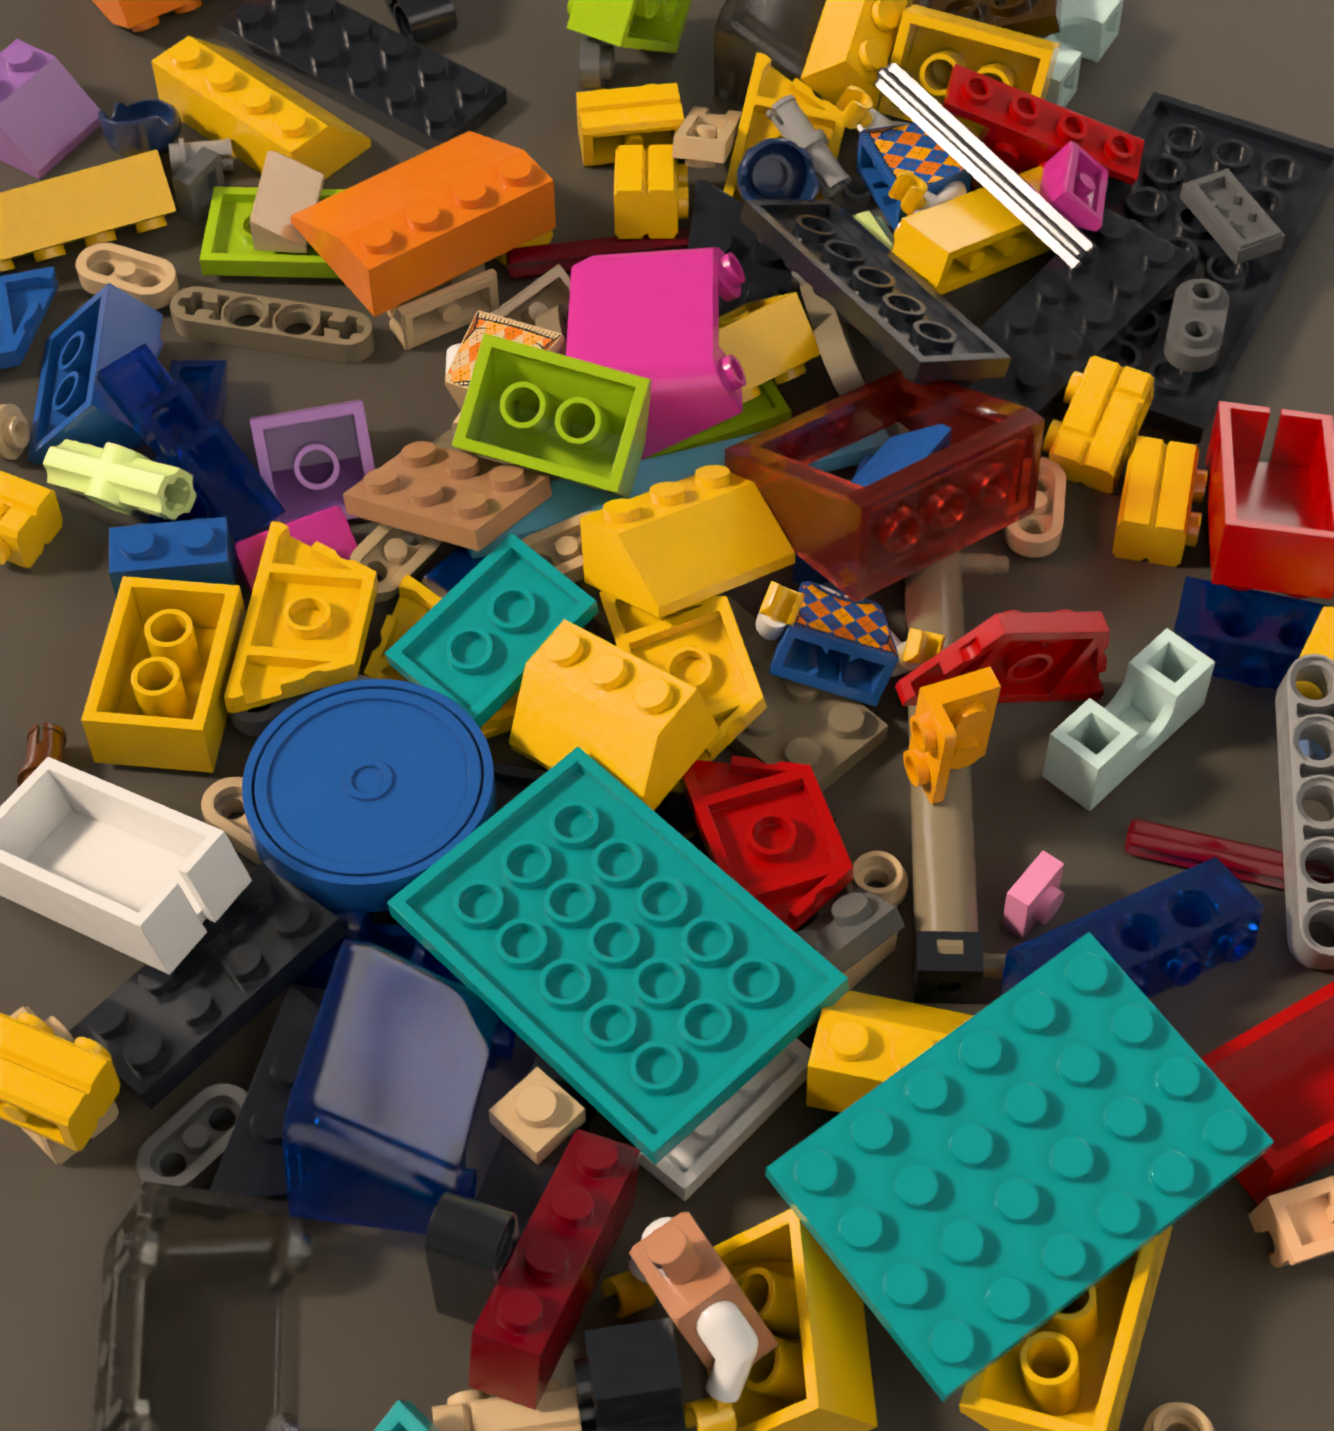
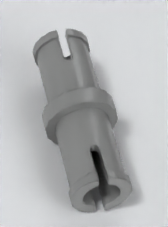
M793 95L785 96L772 105L773 109H768L766 116L773 122L783 138L795 142L811 155L815 174L820 182L819 190L823 198L828 199L837 195L846 188L844 184H849L852 179L827 147L828 137L822 129L816 130Z

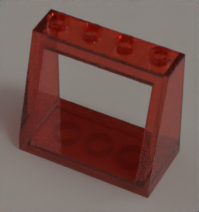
M898 369L726 448L725 467L729 468L731 473L753 481L756 484L795 553L854 602H858L1034 513L1045 419L1028 407L947 381H935L932 385L915 384L904 378L902 371ZM898 422L910 431L938 424H944L952 428L950 446L865 487L808 466L812 462Z

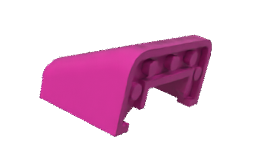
M718 247L605 254L591 256L572 266L566 356L652 380L646 443L641 460L743 412L741 387L746 385L744 370L734 355L726 356L719 346V296L726 302L740 297L741 284L745 282L743 269L738 259L731 252L725 254Z

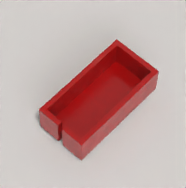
M1218 401L1206 454L1211 583L1225 585L1238 591L1255 589L1285 593L1297 599L1315 597L1332 600L1334 593L1333 415L1281 409L1269 461L1260 462L1259 458L1270 417V407Z
M1333 981L1201 1057L1203 1062L1274 1141L1267 1152L1235 1176L1257 1205L1268 1196L1287 1191L1334 1163Z

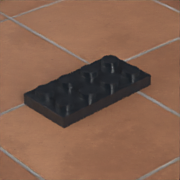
M264 862L249 874L252 881L216 922L209 919L204 920L202 924L207 933L170 975L145 964L69 1031L75 1040L78 1037H86L103 1046L111 1054L112 1063L119 1082L150 1109L154 1108L347 934L337 916L293 883L276 875Z

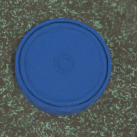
M364 679L344 682L326 687L298 700L278 715L262 732L249 754L242 780L244 811L251 838L261 862H264L279 877L293 883L323 907L347 912L367 913L389 910L387 902L491 818L497 811V792L491 751L478 724L460 705L441 693L422 685L392 679Z

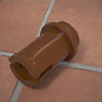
M43 723L42 742L39 741V725L36 724L29 728L25 765L19 769L17 774L19 787L47 757L63 763L64 747L67 742V734L63 728L56 724Z

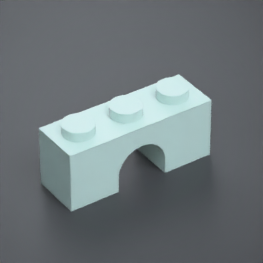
M1062 0L1060 33L1051 34L1044 38L1045 40L1061 44L1045 100L1065 108L1077 90L1081 57L1098 63L1117 37L1124 0Z
M1166 628L1129 662L1127 673L1120 689L1105 708L1089 698L1050 733L1042 776L1090 812L1204 705L1215 661Z

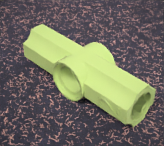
M65 439L58 446H50L43 462L48 475L47 483L60 490L85 496L103 507L129 516L133 515L134 510L148 515L151 514L175 521L179 515L190 513L197 496L192 484L193 475L181 468L154 462L140 453L114 443L107 442L104 448H99L91 444Z

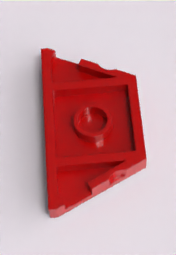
M1062 609L1055 612L1022 613L1019 610H1008L996 613L900 679L895 687L902 706H917L921 687L991 667L1001 686L997 703L1088 700L1089 698L1100 700L1104 695V688L1100 681L1099 673L1106 671L1107 657L1104 651L1109 646L1110 630L1101 611L1074 612L1070 609Z
M732 756L730 764L696 760L680 779L710 860L794 932L852 881L853 865L811 765L783 761L767 764L759 761L757 758Z

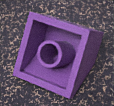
M16 39L0 53V161L40 180L101 125L98 117L100 109L55 56Z
M361 399L250 418L269 525L271 521L286 524L336 505L341 507L347 520L359 518L347 514L343 493L363 480L368 472L375 469L364 405Z

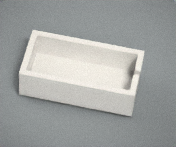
M47 757L0 807V896L169 975L207 933L202 924L204 920L209 919L216 922L252 881L225 831L50 757Z

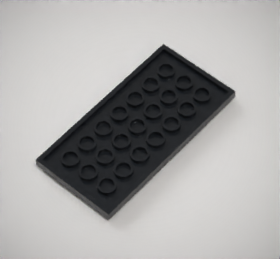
M1154 91L1129 134L1145 140L1137 181L1132 186L1108 176L1104 209H1109L1195 255L1192 271L1104 359L1116 362L1123 368L1128 366L1149 373L1154 377V398L1143 421L1144 424L1200 443L1216 414L1218 401H1222L1334 188V148ZM1228 168L1285 234L1282 249L1236 265L1181 200L1182 184ZM1192 279H1208L1218 283L1227 291L1230 300L1218 360L1214 366L1201 372L1180 370L1171 365L1164 355V344L1176 289L1182 283Z

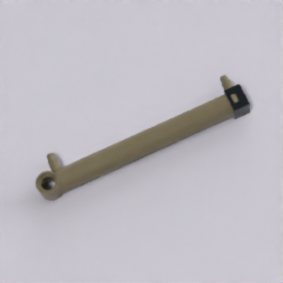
M921 502L913 506L907 513L901 556L904 567L906 641L910 628L946 636L943 650L965 635L962 576H991L993 574H1006L1009 571V558L1007 556H994L992 553H961L963 521L958 511L944 502ZM908 706L909 743L911 738L910 717L915 715L916 706ZM971 765L961 769H950L944 801L931 805L921 786L915 787L910 782L915 940L913 957L914 1003L978 1004L982 978L1013 979L1014 977H1028L1032 974V959L1029 956H1015L1012 953H983L982 932H978Z

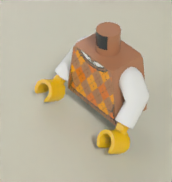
M689 1211L679 1213L674 1218H660L652 1222L645 1229L641 1241L630 1250V1270L604 1279L601 1288L602 1294L605 1298L617 1294L620 1303V1309L616 1315L618 1319L651 1307L655 1303L656 1296L658 1297L672 1321L710 1372L706 1383V1390L710 1397L687 1402L683 1406L685 1427L697 1426V1431H736V1417L731 1403L739 1400L752 1364L775 1349L779 1344Z

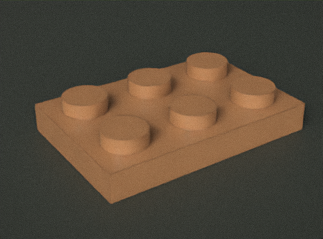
M416 441L406 445L401 450V453L380 468L368 472L363 480L343 493L346 512L349 515L475 551H481L552 496L549 475L523 469L515 464H504L484 459L474 453H461L438 447L428 441Z

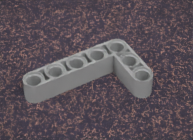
M1314 653L1303 655L1293 662L1279 685L1275 698L1287 942L1292 956L1306 968L1334 970V947H1324L1316 943L1310 936L1308 929L1309 923L1320 922L1329 926L1334 932V661L1325 655ZM1307 681L1315 684L1322 692L1323 699H1307L1298 691L1296 682ZM1299 741H1315L1324 749L1326 759L1318 761L1305 756L1300 749ZM1315 800L1323 804L1329 812L1330 821L1320 822L1308 817L1303 810L1302 801ZM1315 860L1327 865L1332 872L1333 883L1322 884L1311 879L1306 871L1305 862Z

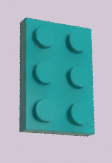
M511 532L384 654L389 665L409 682L430 688L450 698L460 705L479 727H482L520 690L526 662L565 619L583 628L599 613V609L594 598Z

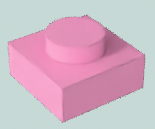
M1044 850L1039 854L1007 892L1001 924L1003 928L1023 939L1037 921L1046 924L1052 919L1065 895L1059 889L1064 868L1063 862Z

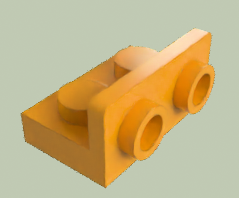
M991 667L927 685L919 690L915 715L910 717L911 738L909 749L904 751L903 760L910 782L915 787H922L931 805L944 801L950 769L967 767L980 757L985 756L1001 688Z

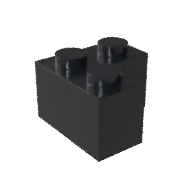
M671 1318L584 1331L586 1358L573 1359L582 1431L593 1429L596 1431H686L683 1415V1383Z

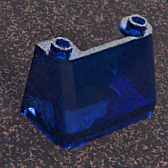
M344 940L286 1108L283 1128V1152L289 1216L427 1234L434 1209L444 1192L449 1191L475 1199L477 1170L466 1168V1146L487 1070L496 1071L500 1058L511 1059L516 1033L471 989L373 942Z

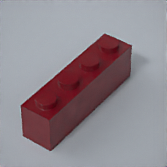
M576 1129L472 1330L468 1387L536 1410L634 1206L641 1153L638 1148Z

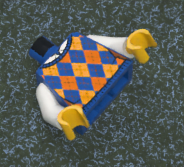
M852 85L847 87L836 102V107L838 110L843 111L841 114L843 125L848 129H856L857 127L860 131L856 171L894 232L902 218L970 192L972 176L915 123L891 121L872 108L873 101L865 91Z
M771 581L755 623L756 630L760 636L769 641L778 639L769 667V674L875 707L890 677L913 671L943 650L946 637L945 635L910 628L907 641L901 642L889 629L880 605L874 601L848 594L846 589L836 582H826L821 585L810 581L802 582L797 592Z

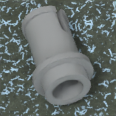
M182 137L178 138L179 143L168 144L172 175H175L179 167L187 163L202 147L208 148L220 155H226L220 156L223 171H234L232 155H229L232 154L230 138L184 143V138Z

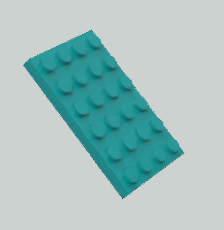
M576 747L387 902L390 914L655 1165L820 1017L823 1007L834 1005L849 991L848 977L580 747Z
M1088 932L767 1166L765 1176L944 1403L1269 1150L1274 1141L1094 936Z

